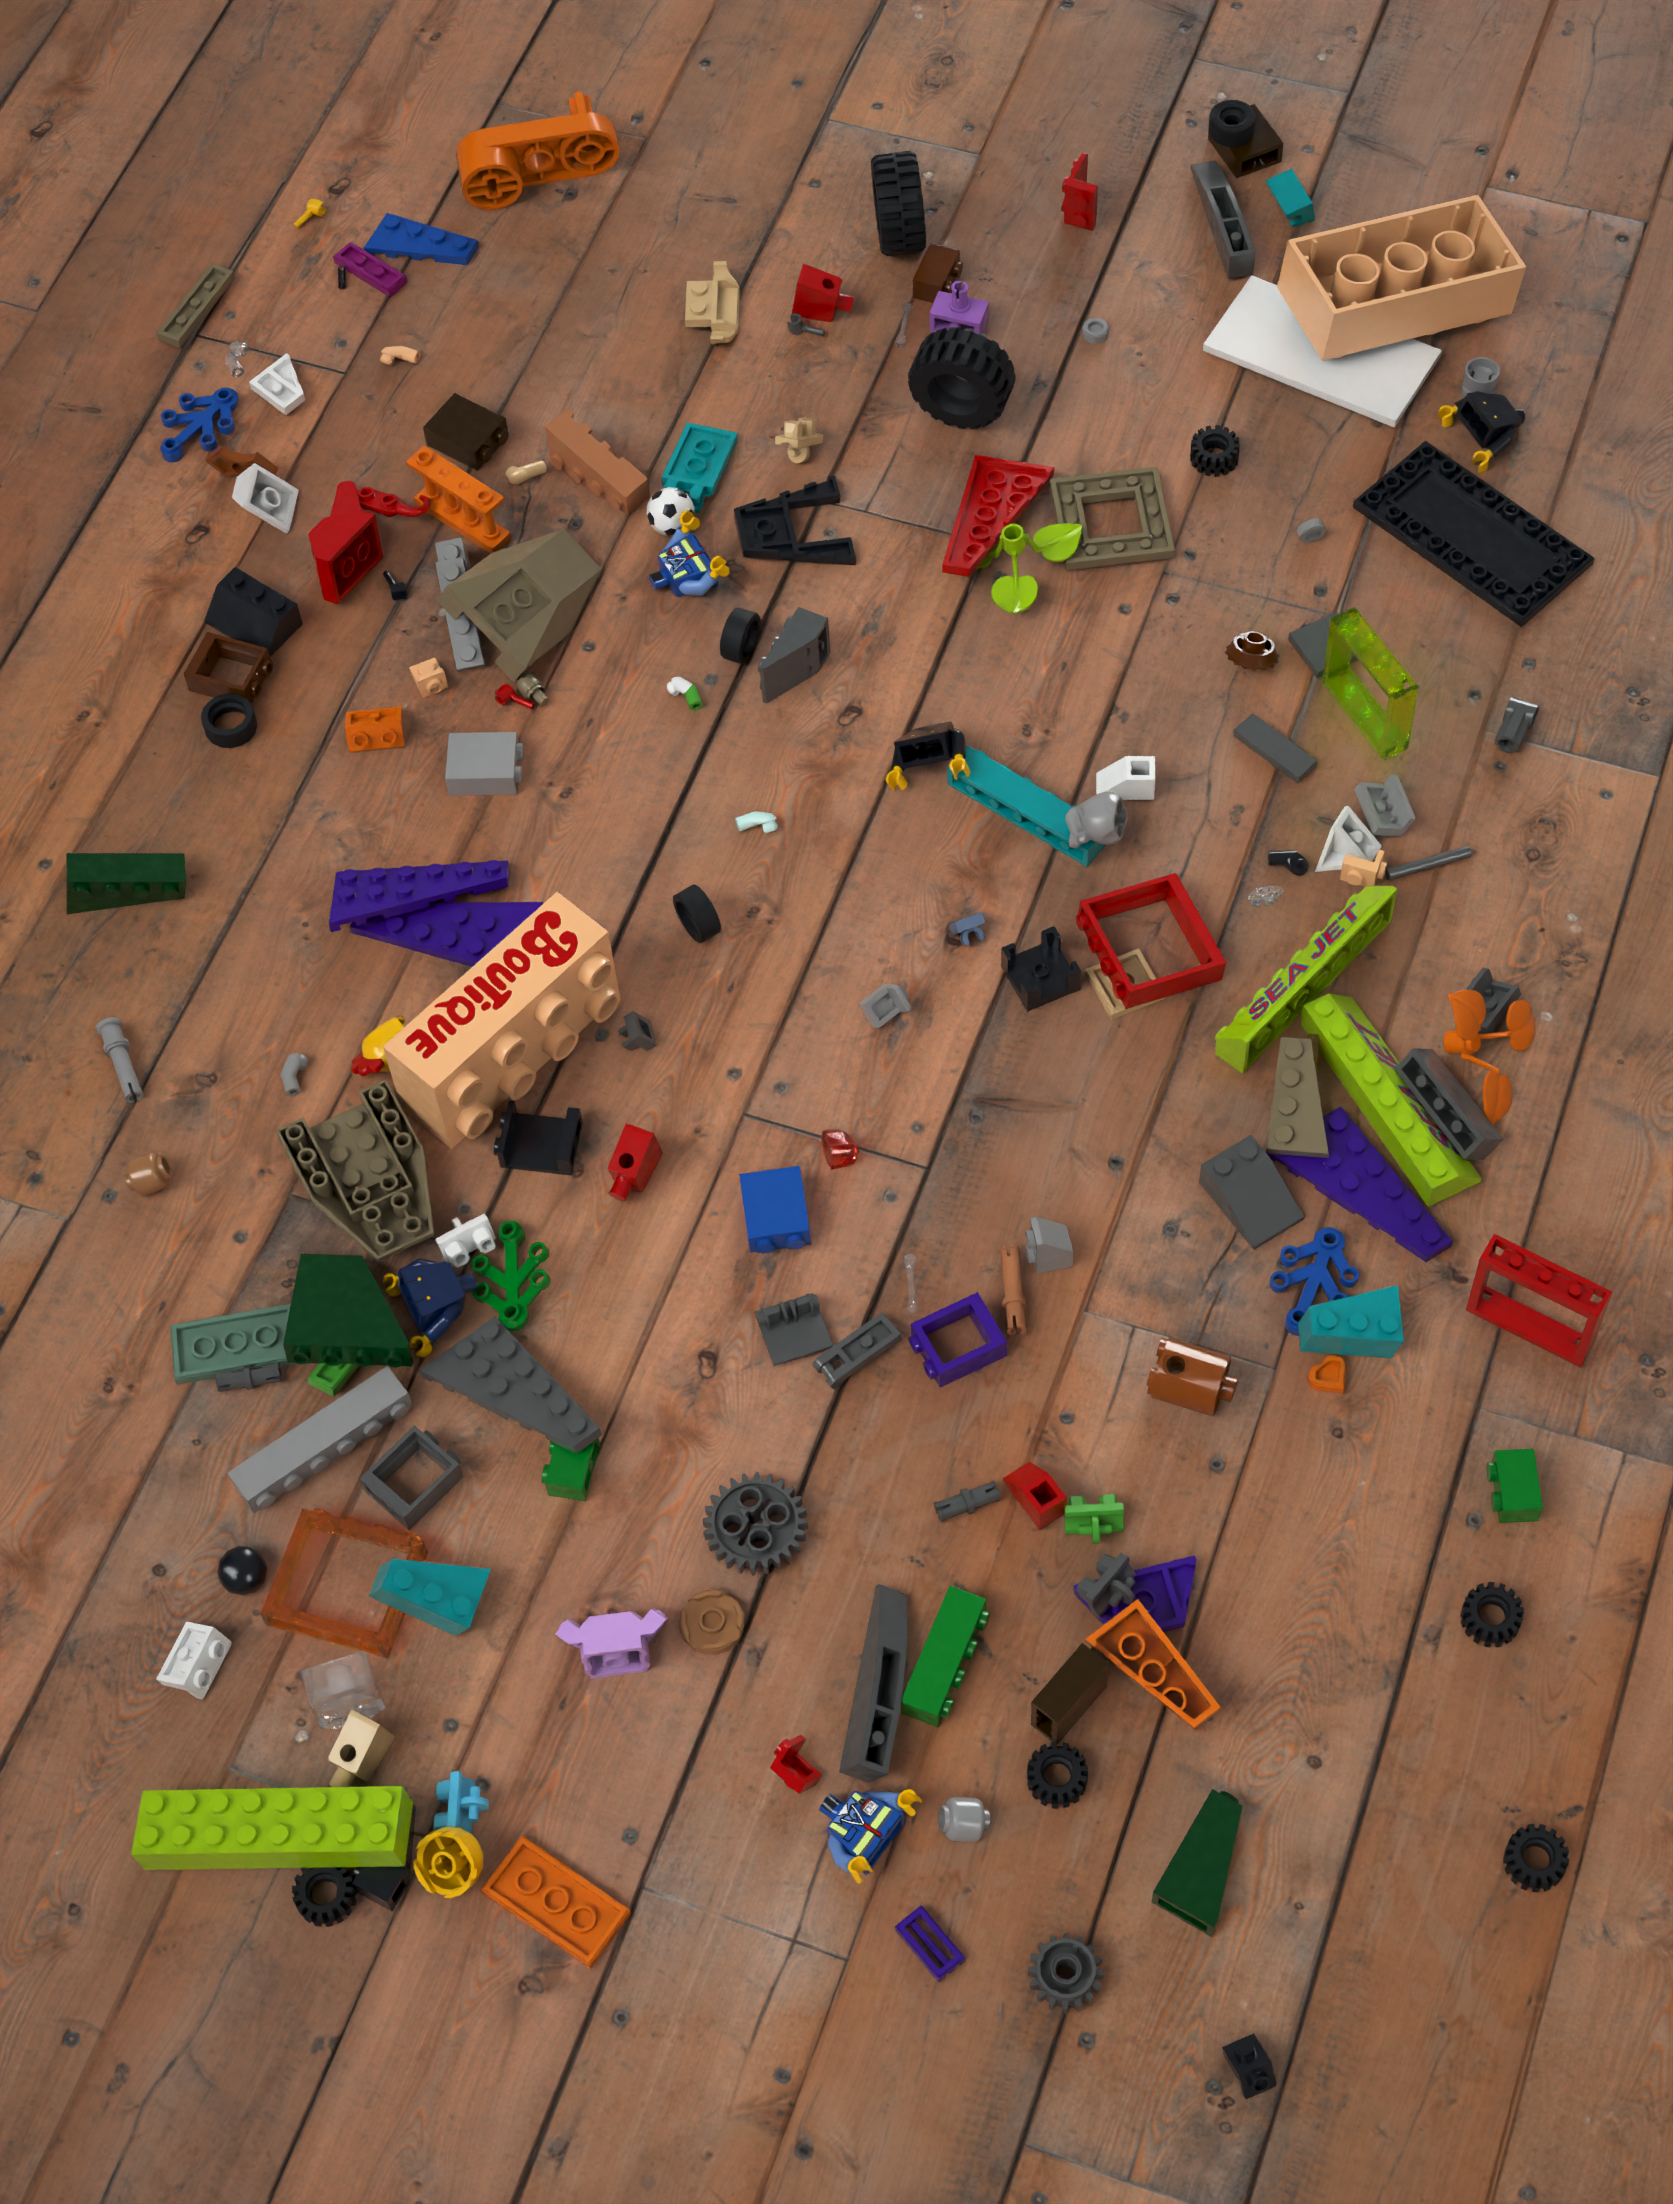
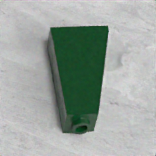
M1214 1789L1211 1790L1154 1889L1151 1902L1213 1937L1216 1931L1242 1811V1805L1238 1803L1239 1801L1236 1797L1225 1791L1219 1793Z

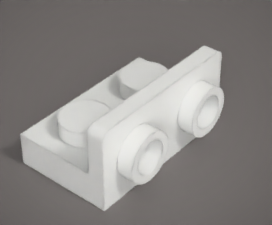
M186 1621L156 1680L164 1686L186 1690L195 1698L202 1700L213 1682L232 1642L214 1627Z

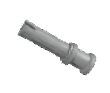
M106 1018L96 1025V1031L103 1038L104 1053L112 1059L125 1101L129 1103L135 1102L131 1092L134 1091L137 1100L143 1098L144 1093L141 1090L128 1054L130 1048L129 1040L123 1036L121 1030L123 1024L120 1018Z

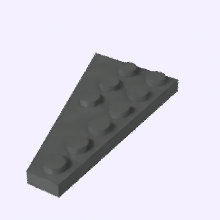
M496 1317L487 1321L419 1370L423 1378L429 1381L434 1380L451 1392L456 1391L467 1396L469 1401L505 1419L511 1418L519 1422L520 1426L528 1430L533 1429L545 1435L546 1439L576 1454L602 1436L601 1430Z

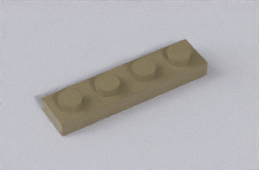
M211 263L157 331L158 340L181 348L235 279L234 272Z

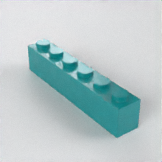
M968 745L966 746V757L964 759L971 772L969 777H966L962 770L957 774L958 779L956 780L950 767H947V784L1086 867L1091 864L1106 846L1090 840L1078 848H1071L1069 846L1070 832L1065 816L1075 806L1058 799L1054 793L1036 786L1029 778L1021 777L1012 772L1005 764L995 762L980 750H975Z

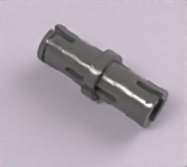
M279 1362L253 1367L249 1364L237 1370L216 1372V1384L219 1392L245 1387L249 1390L261 1384L282 1382Z
M993 1480L988 1484L969 1491L965 1488L960 1490L958 1495L934 1502L936 1514H939L940 1522L965 1512L972 1514L976 1508L1000 1501L1001 1495L999 1489L995 1488L997 1487L996 1482Z

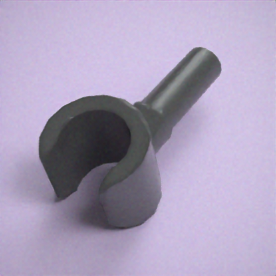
M794 313L790 315L791 322H787L791 334L798 335L804 331L820 336L824 335L825 330L804 324L800 314Z

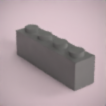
M1413 1048L1394 1068L1464 1160H1484L1504 1140L1433 1049Z

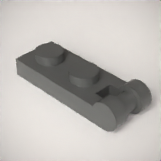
M881 1312L816 1358L813 1362V1367L818 1373H823L827 1377L826 1382L832 1389L838 1388L849 1376L901 1340V1333ZM839 1359L843 1365L835 1369L832 1364Z

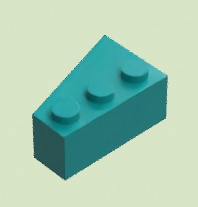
M1398 1285L1309 1306L1298 1322L1300 1352L1392 1358L1404 1342Z
M391 1559L379 1567L369 1597L456 1636L470 1628L491 1569Z

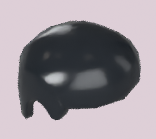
M237 1546L228 1550L219 1560L218 1579L228 1592L244 1596L256 1592L265 1582L267 1565L257 1550L248 1546Z

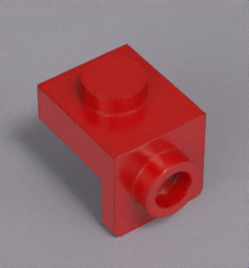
M802 1735L791 1740H783L774 1752L776 1758L770 1766V1769L784 1780L786 1786L795 1790L798 1794L817 1785L822 1776L817 1769L798 1754L806 1741Z

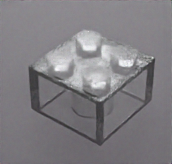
M366 1650L301 1670L310 1708L321 1729H337L344 1726L351 1710L369 1719L376 1716L379 1711L386 1709L376 1672Z

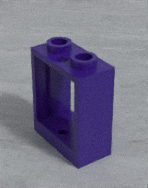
M978 1292L911 1323V1336L908 1337L909 1343L915 1354L921 1353L925 1360L923 1367L927 1376L930 1379L935 1378L940 1388L1007 1356V1341ZM969 1315L986 1344L943 1364L926 1335Z

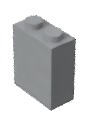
M517 732L449 733L445 774L449 796L517 794V783H522L523 779L522 766H519V760H524V745L518 742Z

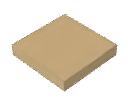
M1139 948L1117 957L1133 986L1156 979ZM1100 964L1086 969L1085 974L1111 1020L1165 999L1164 997L1125 1009L1122 1001L1115 997L1112 983L1109 977L1104 976Z

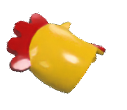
M397 1016L387 1020L362 1041V1053L352 1060L351 1071L353 1074L366 1076L370 1073L390 1072L383 1046L404 1028V1017Z

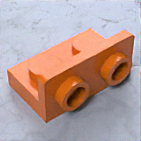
M402 706L346 712L345 733L349 751L356 752L403 747L405 740Z

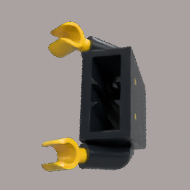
M1479 391L1467 393L1464 398L1455 402L1454 407L1444 405L1438 411L1439 420L1442 419L1443 427L1452 426L1455 421L1454 415H1457L1482 449L1487 448L1486 452L1477 451L1473 455L1472 465L1482 461L1478 468L1480 473L1488 469L1489 459L1492 456L1497 457L1509 447L1518 435V428L1525 420L1524 411L1520 408L1514 409L1505 396L1501 394H1485Z
M949 721L916 728L894 741L895 749L891 765L893 770L887 774L885 780L893 791H895L897 785L901 790H904L908 782L901 773L905 768L947 761L952 758L953 760L950 762L949 767L954 778L957 780V774L962 770L966 777H969L971 772L964 759L966 757V745L963 733L954 728L953 723Z

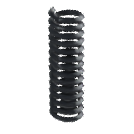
M344 266L338 267L339 289L346 288V271Z

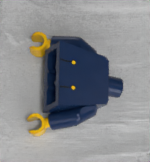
M421 1258L401 1268L397 1272V1276L388 1273L383 1277V1283L390 1286L385 1289V1292L392 1297L402 1294L419 1333L424 1332L425 1334L423 1337L414 1336L410 1340V1347L416 1349L423 1343L422 1348L416 1353L421 1358H425L431 1353L432 1345L430 1342H436L459 1318L464 1308L465 1294L477 1290L476 1280L472 1273L456 1277L450 1263H438Z

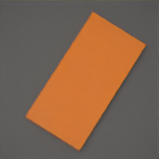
M523 1835L481 1889L482 1894L589 1969L593 1967L631 1915L630 1909Z

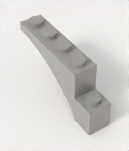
M462 537L435 543L438 562H435L441 593L450 583L471 569L467 547ZM445 610L457 671L484 667L485 662L478 627L465 613L455 621Z

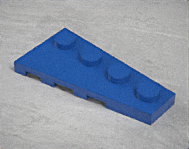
M390 213L385 215L364 246V250L373 256L375 252L385 253L386 257L397 258L398 255L411 256L412 260L422 261L424 258H434L435 262L468 265L479 248L476 239Z

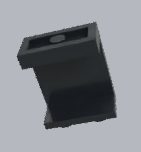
M509 1100L506 1112L502 1111L500 1116L501 1136L500 1138L496 1137L494 1142V1155L498 1156L500 1167L572 1176L583 1126L580 1108L568 1107L566 1118L518 1113L515 1101Z

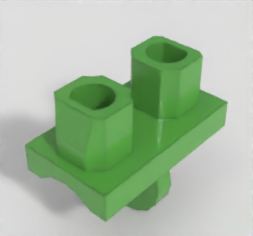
M1114 1494L1102 1495L1099 1497V1504H1086V1498L1070 1496L1068 1505L1064 1506L1065 1535H1092V1543L1099 1544V1534L1124 1532L1123 1503H1118Z

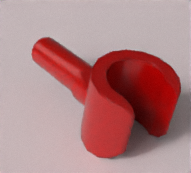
M508 684L502 685L495 691L497 695L495 700L500 705L504 706L511 700L531 710L534 708L535 703L515 694L513 688Z

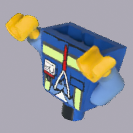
M686 510L680 515L682 528L678 527L668 544L657 556L659 571L648 576L654 590L668 585L676 597L686 595L702 596L709 589L719 586L718 576L726 577L730 571L729 567L725 565V559L721 556H716L711 560L694 533L689 534V530L699 528L700 521L695 516L693 517L692 512Z
M911 1789L904 1790L901 1793L866 1791L861 1793L854 1791L845 1803L829 1794L822 1802L819 1811L832 1819L827 1827L829 1838L827 1845L835 1865L852 1875L856 1883H862L863 1880L859 1874L862 1872L867 1875L869 1872H873V1866L905 1825L904 1813L901 1811L904 1810L909 1816H914L916 1811L910 1805L913 1802H922V1799Z

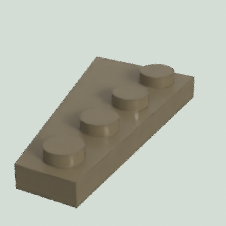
M1280 1038L1267 1145L1268 1154L1329 1158L1311 1039Z

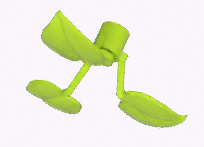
M1063 523L1043 527L1035 533L1033 542L1029 539L1027 533L1024 534L1023 528L1020 525L1009 524L1005 526L1002 530V535H1000L999 542L977 567V569L987 567L991 563L992 557H999L1003 546L1005 552L1012 556L1014 577L1004 576L993 584L991 589L993 602L1009 614H1017L1027 610L1037 598L1038 586L1032 576L1024 575L1019 577L1017 556L1025 550L1027 543L1036 553L1042 551V555L1047 561L1062 562L1068 560L1075 554L1078 548L1082 525Z

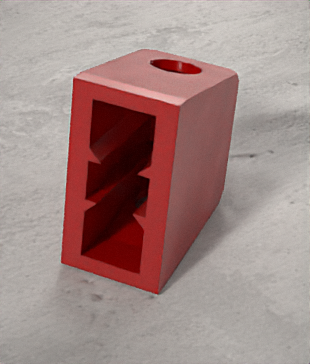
M803 264L797 281L792 314H800L805 319L831 322L834 319L836 309L851 312L855 297L840 293L842 285L840 277Z
M628 1123L625 1124L608 1166V1171L614 1181L609 1195L613 1198L626 1201L631 1189L638 1192L644 1190L663 1154L653 1132Z

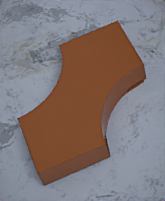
M224 445L210 452L205 460L226 477L239 476L254 463L274 475L278 471L277 466L258 452L254 454H241L228 449Z

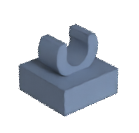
M979 912L949 924L952 935L961 933L960 941L962 945L968 946L970 945L968 940L970 932L976 934L978 941L984 939L982 929L976 926L984 924L985 920L982 913Z

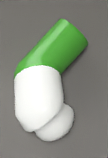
M674 677L671 679V682L667 683V690L670 694L676 696L681 692L685 695L690 710L696 711L703 706L697 687L682 677Z

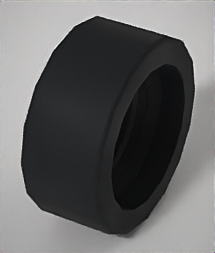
M735 608L730 613L720 639V655L724 659L739 664H744L750 659L760 634L761 620L758 613L742 608Z
M227 693L218 695L211 699L202 710L201 720L206 737L212 744L219 747L234 748L248 742L256 732L257 720L253 706L247 698L239 694ZM240 712L245 715L243 722L235 728L223 730L213 726L215 720L224 713Z
M693 884L673 896L676 913L686 931L695 941L702 943L721 932L718 914L710 899L700 887Z

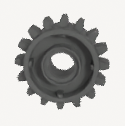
M1068 1933L1064 1934L1063 1939L1058 1940L1054 1935L1050 1936V1943L1047 1945L1040 1942L1038 1944L1040 1954H1031L1030 1962L1036 1966L1028 1967V1976L1035 1978L1030 1982V1989L1039 1990L1037 2000L1039 2002L1047 2000L1050 2010H1053L1055 2006L1062 2007L1063 2013H1067L1068 2007H1075L1077 2011H1080L1081 2003L1084 2001L1092 2004L1094 1999L1092 1991L1098 1993L1101 1991V1984L1096 1980L1103 1979L1104 1970L1096 1968L1101 1965L1102 1959L1101 1956L1093 1957L1094 1946L1090 1944L1086 1947L1082 1944L1081 1936L1073 1940L1069 1938ZM1061 1967H1070L1075 1972V1975L1071 1979L1065 1980L1061 1979L1056 1974V1971Z

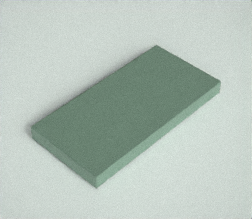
M291 1304L170 1325L176 1384L216 1378V1372L237 1370L249 1364L251 1367L268 1365L279 1362L280 1366L296 1364L287 1362L283 1346Z

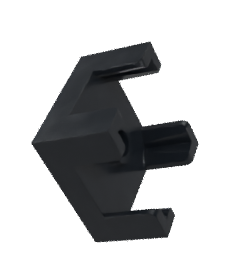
M1055 926L1041 932V944L1016 954V945L1014 943L1001 948V967L1027 1012L1080 990L1081 970L1076 961H1073L1070 966L1061 951V936Z

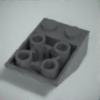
M798 607L793 616H789L786 619L783 632L780 636L774 638L771 651L767 657L764 656L758 666V672L761 677L760 689L762 690L764 703L772 701L819 672L831 653L827 617Z

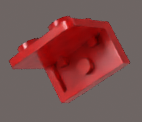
M1082 152L1079 159L1074 160L1070 176L1065 177L1063 181L1062 192L1065 193V197L1062 201L1061 211L1064 212V223L1093 231L1097 217L1098 186L1087 183L1088 154Z

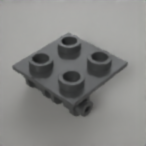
M808 1293L805 1296L780 1302L777 1305L761 1308V1310L754 1312L773 1366L833 1347L819 1309L818 1298L814 1293Z

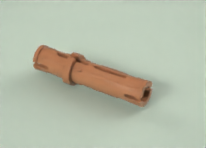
M1009 1244L1010 1253L1007 1251V1245L1000 1248L1005 1296L1002 1300V1307L1006 1311L1007 1334L1017 1336L1016 1327L1019 1328L1020 1335L1027 1332L1024 1313L1027 1301L1023 1296L1020 1248L1017 1245Z

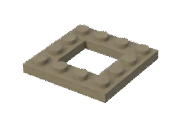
M1157 467L1050 479V490L1057 524L1073 523L1082 525L1078 548L1071 558L1064 561L1066 570L1175 558V548ZM1127 498L1135 499L1141 533L1089 539L1082 504Z

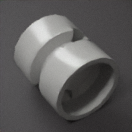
M1477 357L1467 362L1461 387V399L1467 393L1476 391L1485 394H1496L1500 368L1494 360L1487 357Z

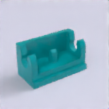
M1292 168L1266 180L1268 188H1270L1272 195L1282 208L1287 220L1300 215L1297 219L1289 222L1291 227L1315 220L1313 203Z

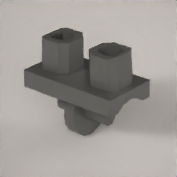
M1120 1553L1117 1558L1104 1554L1096 1566L1098 1574L1101 1575L1099 1580L1095 1582L1087 1577L1077 1586L1080 1597L1088 1603L1092 1614L1098 1618H1101L1110 1606L1116 1607L1120 1601L1131 1604L1135 1599V1595L1130 1589L1136 1583L1133 1579L1136 1573L1129 1565V1557L1123 1553Z

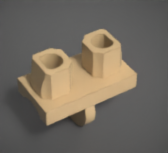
M803 417L798 418V421H784V434L775 437V444L789 443L787 448L789 459L794 463H803L809 458V446L823 443V435L816 433V419Z

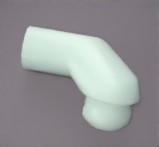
M754 811L735 818L739 832L761 824L765 833L777 830L778 828L775 821L777 818L772 813Z

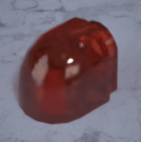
M839 1129L822 1131L823 1152L831 1170L847 1167L856 1162L859 1149L851 1135Z

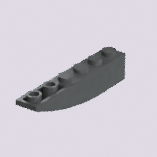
M1216 160L1192 164L1190 169L1227 278L1253 275L1255 250L1235 195Z
M881 1584L875 1587L839 1770L840 1773L867 1783L888 1775L900 1712L907 1652V1595Z

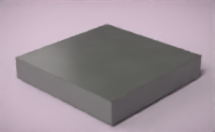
M1338 612L1289 633V641L1316 678L1366 656V650Z

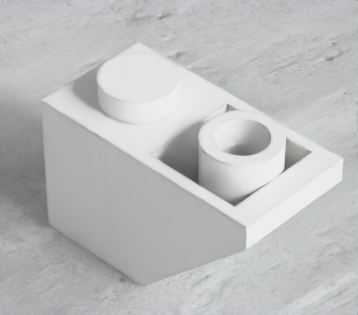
M1125 756L1096 773V794L1113 792L1118 794L1122 800H1154L1155 756Z

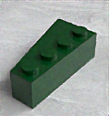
M66 853L67 914L185 898L186 874L184 853Z

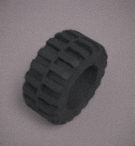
M911 151L875 155L871 159V175L881 253L886 256L921 252L926 248V227L916 154Z
M951 327L949 330L946 328L937 330L929 334L922 341L908 373V385L915 402H919L920 408L924 412L928 411L935 420L940 419L948 426L956 425L957 428L961 429L967 427L977 429L981 425L984 427L993 423V421L1001 416L1014 387L1016 375L1012 361L1008 360L1007 352L1004 349L1001 350L996 341H990L987 339V335L981 332L980 334L974 333L972 329L965 328L964 330H959V327Z

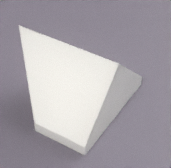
M1349 806L1343 808L1331 827L1315 872L1341 870L1346 854L1373 861L1378 850H1380L1382 845Z

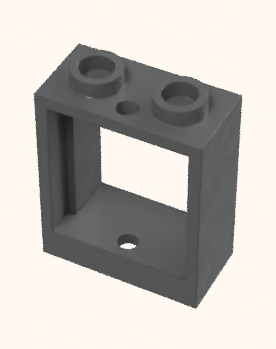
M415 1425L359 1478L364 1491L408 1530L463 1478L460 1459L449 1449L446 1452L438 1446L439 1442L434 1435L427 1430L423 1433ZM420 1449L445 1472L409 1506L384 1482Z

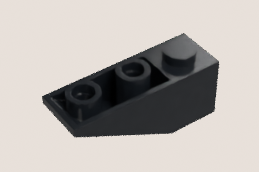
M414 1803L405 1867H356L353 1874L354 1881L352 1884L357 1893L390 1911H393L410 1883L416 1812Z

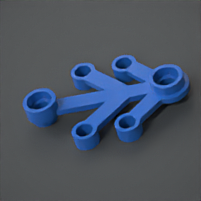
M221 388L212 396L194 398L191 393L182 394L179 397L182 410L191 411L197 407L208 408L204 411L176 414L171 409L162 412L161 419L165 427L172 428L179 424L190 423L175 438H167L162 442L161 452L163 458L167 462H177L182 459L184 455L182 446L201 428L203 434L200 436L199 441L202 449L205 451L214 450L217 447V442L214 436L213 417L221 412V418L217 424L222 434H231L235 430L231 411L237 407V392L231 388Z
M1327 1227L1320 1229L1315 1234L1314 1241L1296 1248L1289 1245L1282 1248L1280 1262L1286 1267H1293L1298 1263V1260L1317 1254L1315 1262L1287 1274L1277 1271L1270 1277V1288L1276 1293L1285 1292L1288 1287L1307 1280L1297 1307L1291 1309L1286 1316L1285 1327L1292 1335L1299 1336L1298 1322L1293 1317H1302L1309 1306L1312 1305L1319 1285L1322 1286L1329 1301L1348 1297L1345 1293L1339 1292L1326 1268L1330 1258L1340 1273L1339 1281L1344 1287L1351 1288L1358 1283V1270L1355 1267L1349 1266L1342 1253L1345 1245L1344 1236L1335 1228ZM1324 1239H1332L1335 1242L1328 1244ZM1290 1253L1293 1254L1295 1258L1287 1259L1284 1255ZM1351 1274L1354 1276V1279L1348 1280L1344 1275ZM1276 1279H1281L1285 1283L1283 1285H1277L1274 1283V1281Z

